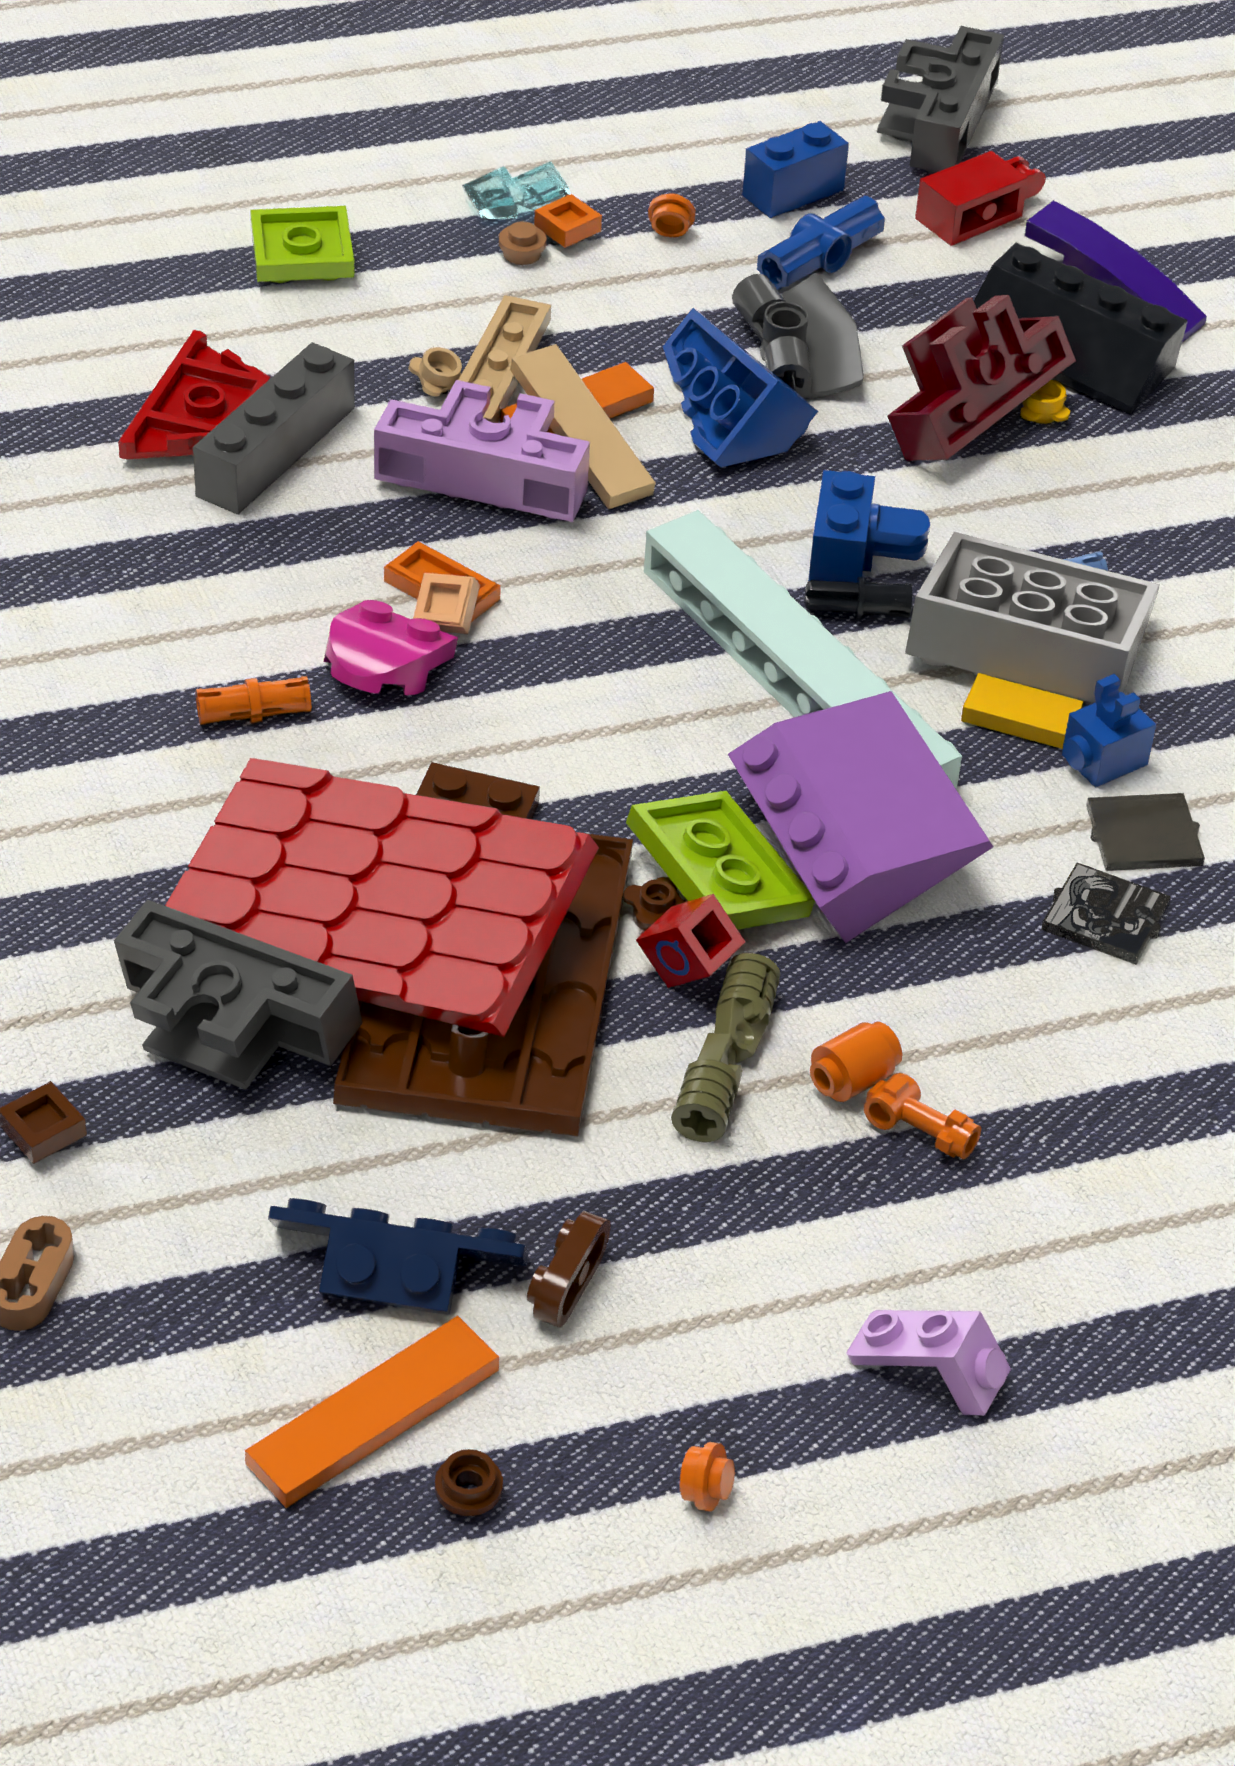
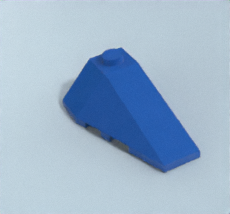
M695 308L690 310L663 345L673 381L681 387L685 399L681 402L683 412L691 418L694 427L690 431L693 443L720 467L787 452L796 439L806 432L809 423L818 413V410Z

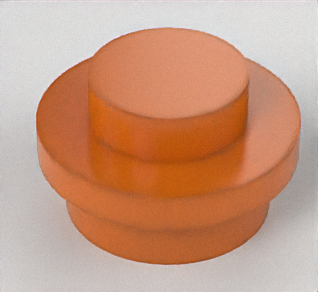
M671 193L657 196L649 204L648 218L651 221L652 228L664 237L675 238L684 235L695 221L696 210L694 205L688 199L678 194Z
M708 1442L704 1447L691 1446L682 1463L680 1472L681 1497L683 1500L694 1502L699 1510L713 1511L720 1499H728L733 1488L735 1478L734 1462L732 1459H727L725 1448L721 1443Z

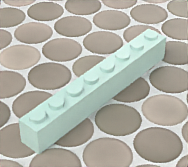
M699 510L646 531L644 573L794 717L892 691L887 683L868 669L849 647L843 645L823 627L816 616L808 613L790 596L785 587L778 585L758 566L751 556L746 555L727 537L720 527L715 526ZM893 692L957 790L962 755L951 742L942 738L927 724L918 711L910 708Z

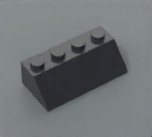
M1017 242L992 264L974 299L975 306L978 309L994 296L1009 295L1018 319L1059 316L1076 361L1053 379L1130 415L1176 367L1188 321L1171 313L1162 306L1146 302L1127 293L1118 286L1102 282L1083 273L1074 266H1067L1041 254L1035 248L1023 246Z

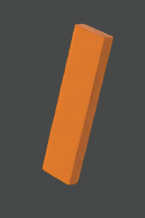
M456 1316L245 1450V1464L283 1506L287 1508L498 1372L499 1356L459 1316Z

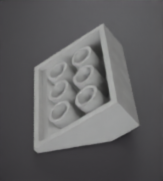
M954 532L916 595L905 654L919 657L928 665L937 667L949 665L972 671L975 676L978 673L1075 698L1084 701L1083 705L1089 706L1096 703L1094 695L1096 681L1115 674L1121 680L1119 692L1124 693L1160 584Z

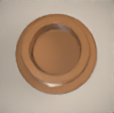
M529 222L513 223L504 228L499 234V247L503 251V256L507 261L514 264L528 265L535 263L540 259L541 253L546 248V234Z

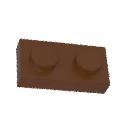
M431 762L416 795L497 808L502 815L533 819L539 805L540 786Z

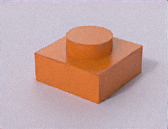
M572 194L535 210L534 225L564 248L601 232L602 215Z

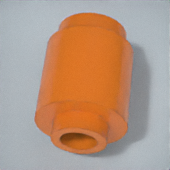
M862 1022L813 1050L810 1066L811 1079L815 1087L823 1095L829 1096L838 1102H845L874 1086L880 1080L887 1079L894 1073L895 1066L899 1065L902 1061L901 1044L896 1034L886 1024L882 1022H874L872 1024Z

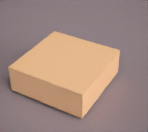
M424 573L413 618L433 621L440 626V631L468 634L480 584L475 577Z

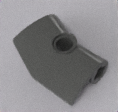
M763 274L750 275L738 283L732 294V302L761 340L760 355L762 360L765 361L766 368L802 398L810 399L829 396L862 385L864 374L857 325L819 274H812L806 280L783 293H779L769 278Z

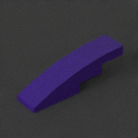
M1055 200L1027 220L1024 236L1064 255L1063 264L1074 266L1091 277L1109 285L1118 286L1135 297L1153 305L1162 306L1171 313L1188 320L1182 343L1205 325L1207 316L1171 279L1135 249L1092 220Z

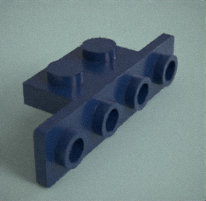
M298 1198L288 1199L287 1208L270 1206L268 1220L276 1228L329 1236L319 1289L320 1294L323 1296L450 1315L460 1256L527 1266L529 1252L526 1246L515 1243L516 1234L505 1230L478 1228L477 1237L453 1234V1224L429 1218H415L413 1227L388 1224L389 1214L364 1208H352L350 1218L325 1214L326 1205L323 1203Z

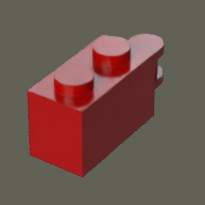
M989 151L921 178L915 219L950 246H953L1021 218L1025 199L1033 197L1041 191L1045 184L1046 176L1039 169L1031 170L1028 161L1021 156L1005 161L993 151Z

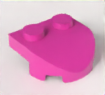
M364 600L333 618L323 662L331 663L332 677L356 689L370 693H379L382 684L386 683L403 687L405 695H414L425 691L430 670L454 658L458 637L440 631V626L433 621L422 618L409 619L392 612L393 608L384 602Z

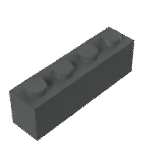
M311 342L193 446L195 496L239 515L355 409L354 359Z

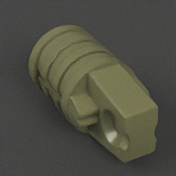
M755 953L738 954L729 961L716 1007L714 1033L731 1034L733 1039L732 1047L735 1049L737 1056L736 1063H740L755 1054L769 1023L781 976L778 966L772 960Z
M708 1033L697 1061L689 1063L686 1069L681 1090L672 1112L671 1121L674 1128L690 1140L713 1142L720 1139L726 1131L742 1076L741 1065H736L737 1056L735 1049L732 1047L733 1039L731 1034Z

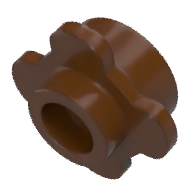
M659 877L656 880L644 883L642 886L630 885L623 893L624 902L633 906L634 923L644 931L670 907L688 902L681 899L677 892L678 888L669 877Z

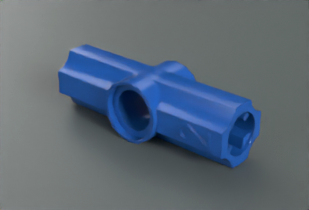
M865 195L825 218H821L813 213L806 214L796 223L789 238L758 255L757 270L767 276L778 291L819 268L829 273L838 271L848 261L853 248L884 231L885 217L878 207V202Z

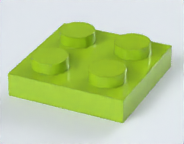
M346 206L250 210L257 282L272 281L275 283H285L290 280L320 279L333 281L339 278H354V256Z

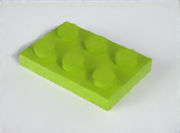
M727 791L631 806L626 824L687 901L714 894L737 930L810 916L815 903L810 891Z

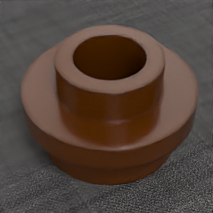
M465 1449L453 1453L440 1466L435 1476V1494L438 1501L445 1509L457 1515L476 1516L486 1513L496 1506L502 1496L503 1476L500 1469L487 1454L478 1450ZM470 1484L477 1488L466 1489L461 1488V1486Z

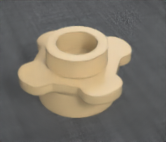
M442 347L428 349L424 353L423 358L414 357L409 364L410 372L419 377L423 391L431 396H440L441 393L451 390L455 381L459 380L461 376V360L454 352Z

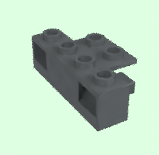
M960 26L950 48L905 39L897 56L896 70L890 69L882 85L881 101L887 102L889 105L878 125L877 133L891 135L901 141L913 140L910 158L911 167L924 169L934 174L961 162L998 82L1004 35ZM899 72L921 76L922 82L899 79Z
M148 899L114 940L127 989L137 992L130 1002L134 1018L156 1026L143 1042V1050L245 1090L278 1047L331 1066L363 1023L352 974Z

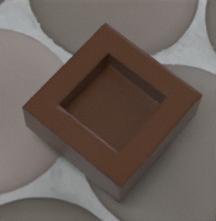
M51 1081L0 1108V1127L33 1164L87 1136L85 1118Z

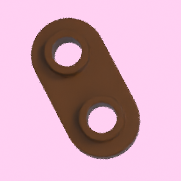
M583 1211L575 1221L567 1219L564 1222L556 1239L554 1258L548 1267L540 1265L537 1268L528 1288L527 1301L534 1304L533 1316L535 1319L561 1328L567 1322L602 1260L609 1240L610 1220Z

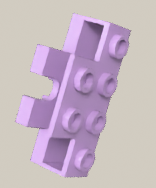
M456 380L440 410L392 399L389 401L374 429V479L395 483L403 487H413L441 493L449 497H459L492 504L500 508H510L543 515L551 519L574 521L588 491L590 441L547 433L554 418V400L520 393L513 416L511 418L509 415L504 416L502 423H493L483 418L490 405V387Z

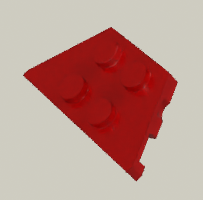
M193 330L118 441L119 458L128 460L193 455V446L271 377L254 366L246 365L242 362L241 357L229 349L222 351L221 354L207 345V335L205 333Z

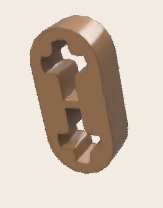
M42 1215L33 1217L23 1222L15 1231L0 1260V1326L8 1330H27L42 1323L49 1314L74 1260L72 1233L70 1227L63 1220L54 1216ZM45 1244L55 1245L47 1246L43 1250L39 1260L34 1261L33 1250L41 1251L44 1248ZM25 1284L29 1285L30 1296L22 1295L17 1303L8 1301V1299H17Z

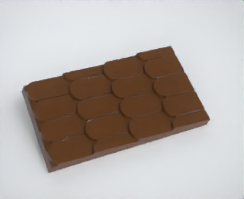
M589 834L599 849L504 1037L358 1000L363 1023L343 1050L334 1084L333 1104L361 1108V1105H365L367 1109L419 1116L425 1113L428 1114V1117L479 1124H483L485 1121L489 1122V1125L540 1132H545L546 1129L551 1130V1133L579 1136L624 901L623 893L628 881L633 839Z

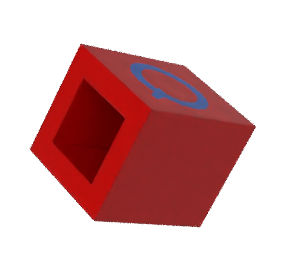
M714 894L670 907L636 939V942L668 988L711 976L746 942Z

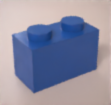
M818 121L746 148L742 196L769 218H773L843 191L849 142L822 121Z

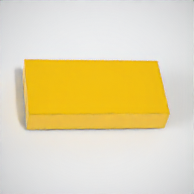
M978 673L963 705L961 721L1063 749L1069 714L1081 709L1084 701Z

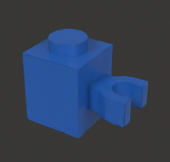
M1115 674L1096 681L1094 691L1096 703L1069 714L1062 755L1066 758L1068 764L1073 769L1078 770L1095 788L1147 766L1156 729V723L1139 708L1140 698L1134 692L1128 695L1119 692L1121 680Z

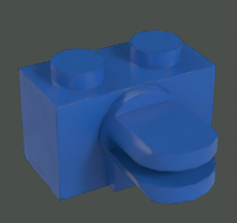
M823 470L808 581L857 583V578L862 577L863 571L871 572L873 556L913 561L919 560L925 555L928 546L929 517L922 510L882 506L872 503L875 476L857 474L851 471Z

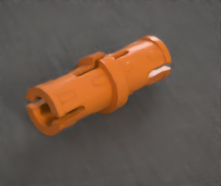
M307 676L258 682L257 678L245 679V684L195 690L200 725L249 718L250 723L262 722V717L285 713L311 712L312 709Z

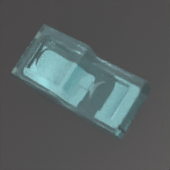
M551 161L514 178L503 166L462 185L464 193L483 219H510L535 214L536 209L571 194L569 186Z

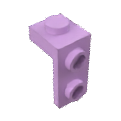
M875 1310L870 1313L847 1350V1355L853 1365L937 1367L962 1415L985 1416L1011 1370L981 1311Z

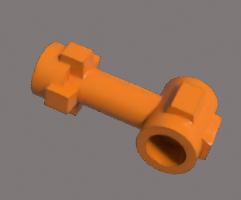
M896 1073L887 1081L880 1080L867 1092L864 1113L869 1122L879 1129H891L901 1119L935 1137V1148L953 1158L958 1156L966 1159L978 1143L981 1135V1126L973 1123V1119L957 1110L946 1116L919 1102L921 1098L920 1088L916 1081L906 1074Z

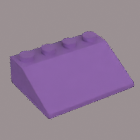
M892 691L776 722L728 753L729 758L817 905L845 943L994 847Z

